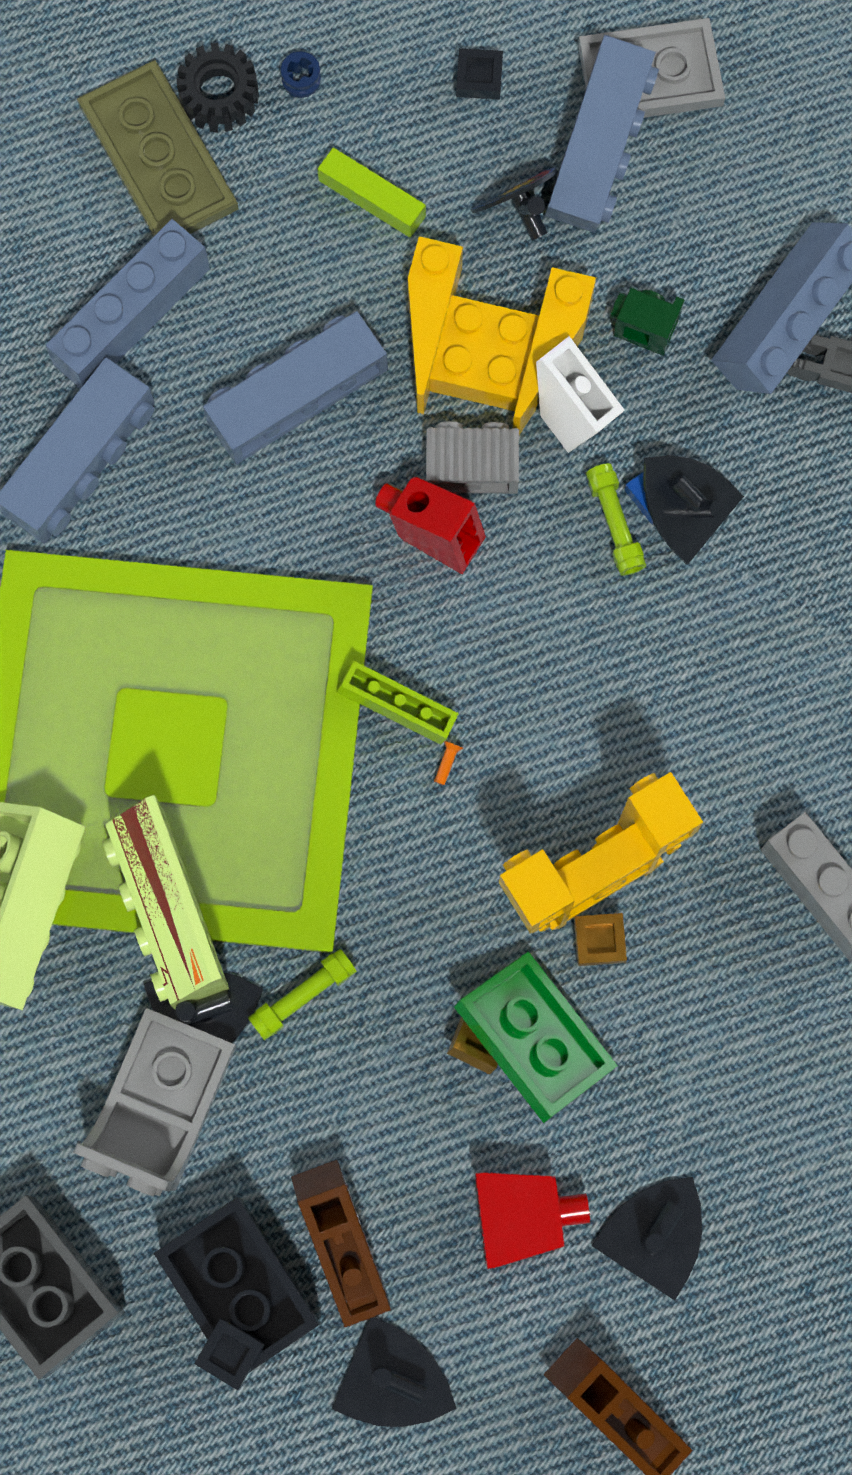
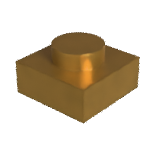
M623 913L574 917L578 966L626 963Z
M461 1017L447 1054L490 1075L497 1068L498 1064Z

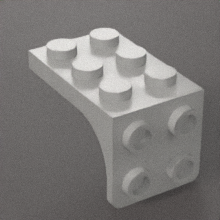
M146 1008L94 1127L87 1138L75 1146L73 1153L84 1157L81 1167L105 1177H116L117 1172L129 1176L127 1186L153 1197L154 1195L161 1196L162 1191H176L237 1045Z

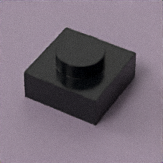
M459 48L456 97L500 100L503 51Z
M220 1318L194 1364L236 1390H239L264 1348L265 1343L225 1319Z

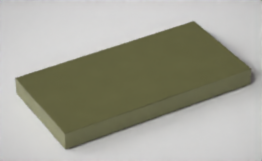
M156 60L77 98L80 109L153 237L171 219L191 234L239 210L235 197Z

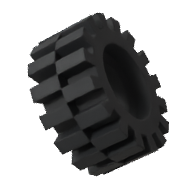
M210 43L211 52L206 53L202 45L196 48L197 58H194L190 53L184 58L186 67L183 65L179 66V78H176L180 103L190 121L193 118L195 119L197 127L203 129L205 124L208 123L210 132L218 133V124H224L225 132L233 130V121L236 120L241 127L246 123L245 114L250 117L254 114V103L258 104L259 100L257 77L252 61H247L246 54L242 50H239L235 55L232 45L226 44L224 51H220L218 43ZM215 76L228 77L235 84L233 93L220 100L206 98L201 92V87L207 79Z

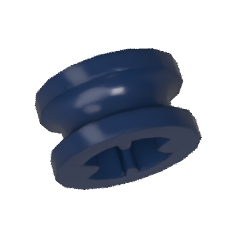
M299 51L291 53L283 60L281 77L286 92L293 97L305 98L313 95L318 90L321 83L320 66L313 55ZM302 68L308 69L309 77L303 76L300 81L294 80L293 72L300 73Z

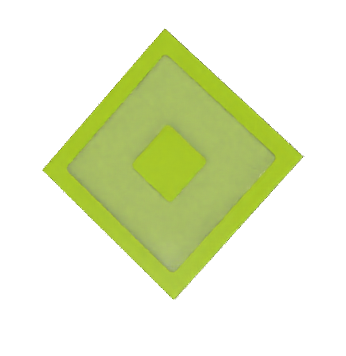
M6 550L0 586V802L41 807L85 826L81 839V849L73 862L65 885V896L58 906L52 925L135 933L134 929L142 927L136 909L128 912L118 887L119 884L126 882L120 865L111 866L102 840L110 838L106 823L143 799L155 795L166 814L212 941L333 953L360 711L359 703L337 693V690L353 661L365 666L373 585Z

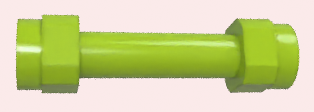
M609 463L595 466L586 472L592 497H599L616 547L612 555L621 576L634 574L643 570L646 567L640 543L633 542L616 490L619 488L616 472L613 470L612 464Z
M341 949L322 960L321 964L323 967L272 1006L269 1007L265 1003L247 1017L264 1041L284 1028L281 1023L334 982L337 986H340L357 972Z

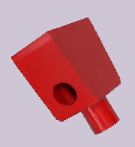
M418 477L411 478L404 490L387 482L380 489L376 497L375 506L390 514L398 537L462 575L486 538L475 503Z
M501 1173L475 1174L486 1269L500 1267L564 1247L562 1226L590 1223L587 1194L558 1197L555 1176Z

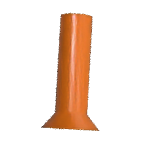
M444 741L446 750L434 782L440 785H445L458 751L463 749L447 741Z

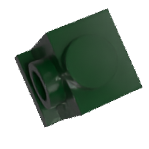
M630 288L628 295L620 292L610 315L611 318L617 320L614 336L664 356L681 317L685 300L676 296L674 303L671 304L666 302L662 295L652 290L639 291Z

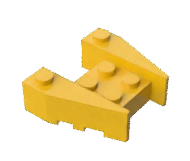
M419 236L408 275V302L417 413L424 414L431 391L515 411L513 428L519 429L520 435L539 404L536 362L569 336L576 346H579L583 340L593 300L596 277L552 267L540 315L526 313L455 296L462 272L463 246Z
M671 772L659 779L655 773H652L631 786L630 790L633 795L628 797L617 825L596 837V844L587 853L581 855L579 850L576 849L552 864L543 849L534 855H531L527 849L503 864L506 872L500 875L499 884L529 933H535L538 930L543 932L549 928L551 930L562 928L566 925L567 921L643 875L646 877L664 862L661 858L663 853L667 852L668 855L674 853L682 846L681 842L691 838L698 832L703 821Z

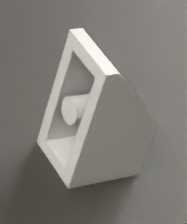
M570 336L536 362L540 416L568 453L597 434L625 411Z

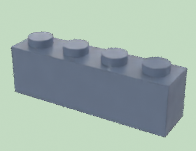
M604 34L544 216L593 233L596 232L600 221L609 223L617 197L609 194L614 179L623 180L631 154L623 151L628 136L637 137L645 111L637 108L642 93L651 95L659 72L658 68L651 66L655 51Z
M171 219L45 345L53 365L81 389L105 357L116 364L210 270L205 246L176 221Z
M812 222L714 355L711 361L736 390L772 394L852 283L851 226L848 223Z
M358 311L347 317L340 315L332 319L324 326L322 333L309 341L301 339L293 343L285 351V356L272 364L262 363L256 366L247 374L246 380L233 388L229 386L223 387L210 396L208 403L203 406L207 423L236 465L388 371L387 353Z
M105 357L0 490V513L43 544L52 535L58 536L68 525L71 518L70 511L80 499L86 500L96 489L99 482L98 475L108 463L113 465L122 456L127 445L125 441L135 428L138 430L142 429L150 420L154 412L153 405L155 404L150 387Z

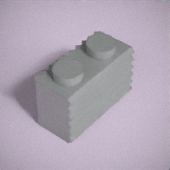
M441 422L436 425V428H427L426 481L452 493L518 494L519 429H509V425L502 422L485 423L482 425V429L478 427L463 429V425L458 422Z

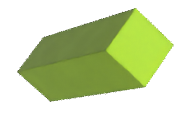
M334 147L318 167V179L321 183L409 238L412 237L426 217V205Z
M353 661L349 666L337 690V693L440 745L447 739L459 714L356 661Z

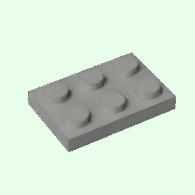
M710 18L579 36L578 48L586 87L604 34L656 52L651 66L658 68L659 72L651 95L642 93L637 108L645 111L644 118L722 107L724 105L725 94Z

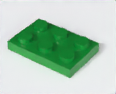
M529 952L463 997L454 1006L462 1019L543 1123L618 1066Z

